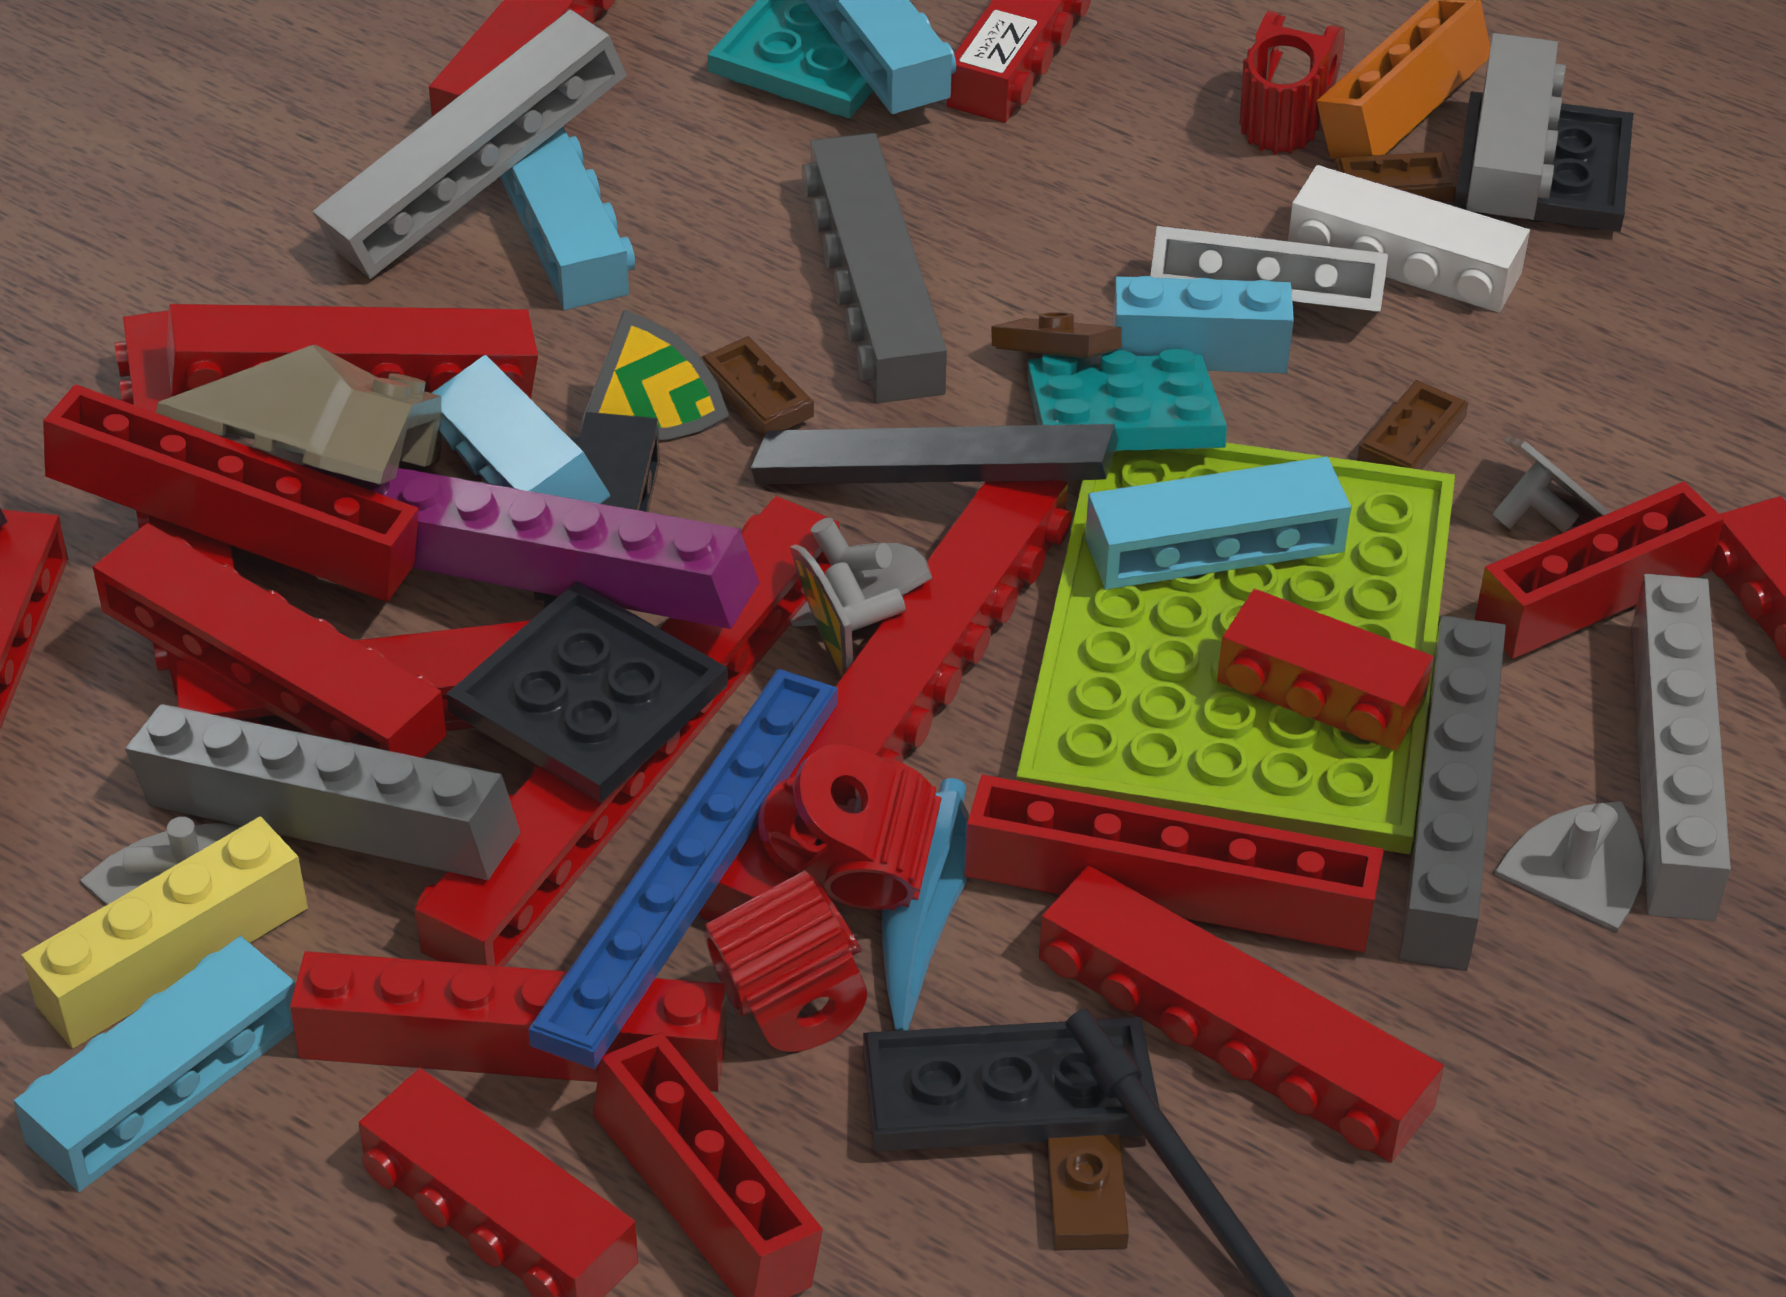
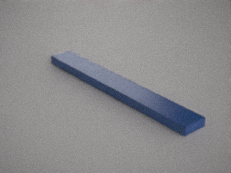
M777 669L530 1026V1046L592 1069L597 1067L758 825V813L762 801L775 786L789 778L837 706V687Z

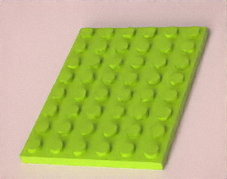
M1227 442L1226 448L1115 451L1106 479L1082 481L1016 781L1384 849V851L1410 854L1414 836L1433 664L1426 701L1395 751L1217 682L1222 637L1254 588L1434 656L1455 474L1328 457L1351 505L1344 552L1105 590L1085 539L1089 493L1327 457Z

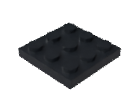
M1474 91L1470 92L1454 207L1464 210L1467 207L1483 96L1482 92ZM1561 103L1553 164H1549L1554 165L1549 199L1538 197L1534 220H1528L1582 226L1591 230L1603 229L1621 232L1625 215L1634 113ZM1474 212V213L1483 214V215L1488 214V213Z
M576 581L446 693L448 712L601 803L728 686V667Z

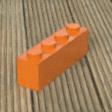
M1429 0L1317 100L1330 158L1386 155L1404 136L1411 133L1416 125L1429 113L1443 104L1445 99L1454 90L1473 76L1474 72L1488 60L1490 52V42L1481 0Z

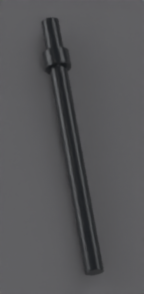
M1081 1009L1070 1016L1065 1022V1026L1093 1064L1091 1069L1092 1077L1108 1098L1116 1097L1258 1297H1295L1140 1082L1143 1073L1125 1048L1117 1049L1089 1009Z

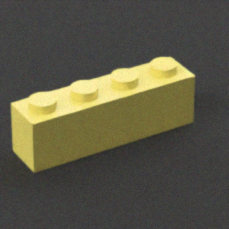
M259 816L21 954L36 1007L67 1044L74 1049L136 1012L149 997L165 991L195 969L204 957L220 951L237 937L241 936L251 943L308 909L299 858L266 821Z

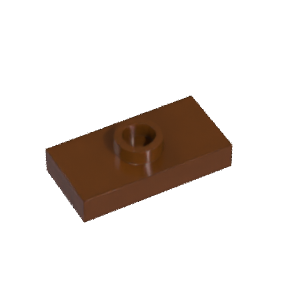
M1444 152L1336 158V171L1438 202H1454L1456 184Z
M1067 312L1039 314V319L1022 318L991 326L992 346L1002 350L1091 358L1117 351L1118 348L1122 347V327L1075 323L1074 314Z
M749 336L701 356L703 362L718 383L722 396L763 438L767 431L786 430L814 417V401Z
M1415 380L1359 445L1357 461L1422 470L1466 418L1469 402L1419 380Z
M1120 1134L1048 1138L1046 1147L1054 1250L1127 1249L1129 1231Z

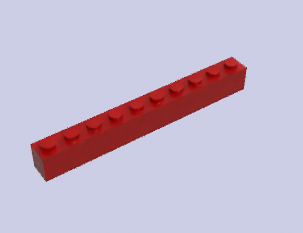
M984 482L927 560L932 579L902 596L906 611L884 619L835 686L838 688L837 706L789 778L796 776L800 765L814 751L829 744L843 743L853 745L880 758H888L903 763V758L912 746L920 747L930 731L933 715L941 704L949 705L953 701L959 689L962 674L970 662L977 664L982 659L989 644L990 633L998 622L1006 623L1010 619L1020 590L1026 582L1033 584L1037 580L1044 565L1045 555L1052 544L1060 545L1067 536L1072 521V511L1066 509L1067 482ZM796 814L794 823L798 835L809 844H823L824 842L809 830L801 816ZM758 825L700 910V918L711 922L793 877L783 871L770 858L761 842Z
M775 495L759 515L754 514L747 520L741 533L759 584L732 629L670 617L660 627L661 630L728 667V686L601 803L535 764L531 777L514 796L509 795L521 833L490 879L484 880L447 872L437 884L429 885L420 895L415 907V919L417 920L421 953L441 962L505 966L791 625L790 621L807 602L799 580L790 546L799 545L805 548L825 574L831 565L813 536L811 528L818 521L829 517ZM834 520L838 529L840 530V522Z

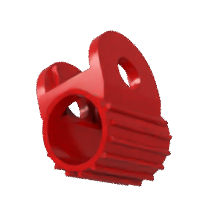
M1269 10L1266 12L1256 32L1255 43L1248 49L1247 58L1243 59L1239 123L1241 124V134H1246L1248 144L1254 143L1259 146L1260 151L1267 149L1272 150L1274 154H1277L1278 151H1287L1291 154L1292 150L1305 149V145L1315 140V131L1319 130L1320 124L1317 100L1336 84L1345 41V30L1343 27L1327 26L1323 36L1282 27L1286 16H1282L1281 13ZM1279 46H1290L1300 49L1311 58L1310 71L1306 77L1291 84L1271 82L1283 55V52L1279 51Z
M843 743L829 744L817 749L800 765L795 777L782 781L766 795L758 813V831L761 842L770 858L789 875L794 877L803 871L808 872L809 875L814 876L829 897L841 904L859 909H890L893 911L896 907H909L911 900H918L942 798L936 796V787L932 786L921 773L904 763L888 758H880L853 745ZM796 814L801 816L809 830L822 840L823 844H809L798 835L794 823Z
M803 871L705 924L707 927V931H705L707 949L720 983H725V994L740 1017L750 1012L752 1013L766 1040L774 1048L782 1051L797 1052L823 1045L843 1033L861 1014L867 1000V988L853 956L862 952V949L825 890L814 876L809 875L808 872ZM821 997L829 998L826 1005L818 1012L806 1017H797L802 1007L810 1001Z

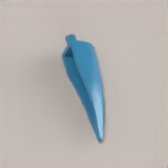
M955 778L944 779L940 784L939 793H935L936 796L942 799L918 900H911L909 907L900 906L896 907L893 911L890 909L882 910V950L885 979L895 1031L909 1030L930 960L949 914L967 883L968 877L964 876L966 832L969 813L964 805L967 787L964 782Z

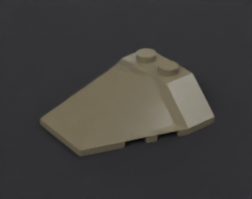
M317 345L308 346L158 402L156 413L207 432L220 436H225L227 432L254 439L253 447L269 452H274L276 447L303 454L302 463L377 484H383L396 478L400 460L425 467L438 462L442 450L441 433L439 431L441 426V396L425 392V381L392 373L389 374L388 379L377 378Z

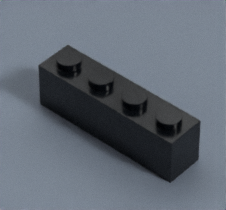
M586 412L580 436L572 435L570 439L584 452L611 495L600 504L649 512L660 465L658 418ZM534 591L535 600L544 601V608L559 597Z

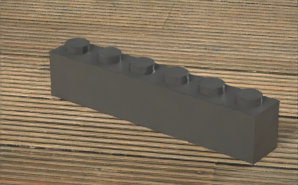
M876 133L810 140V163L802 164L803 189L806 197H815L812 200L814 226L817 233L825 232L823 235V253L826 267L828 269L836 268V271H834V290L838 305L847 304L848 307L845 308L846 333L850 343L858 342L859 344L856 347V361L860 380H870L876 403L945 395L947 349Z
M1441 615L1435 647L1399 957L1401 961L1468 971L1480 911L1505 624Z
M163 704L159 705L125 748L149 806L244 826L261 816L280 835L484 880L490 879L521 833L502 774Z

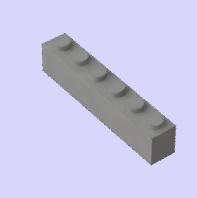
M571 9L312 211L333 250L368 278H373L627 76L610 36Z
M1644 574L1632 622V644L1647 914L1716 921L1731 865L1708 579Z

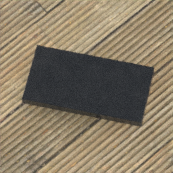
M1142 1017L1096 1019L1117 1049L1125 1048L1143 1073L1140 1082L1160 1108ZM1066 1021L863 1033V1056L874 1152L1048 1141V1138L1120 1134V1137L1143 1136V1134L1116 1097L1108 1098L1092 1077L1091 1069L1093 1064L1066 1028Z

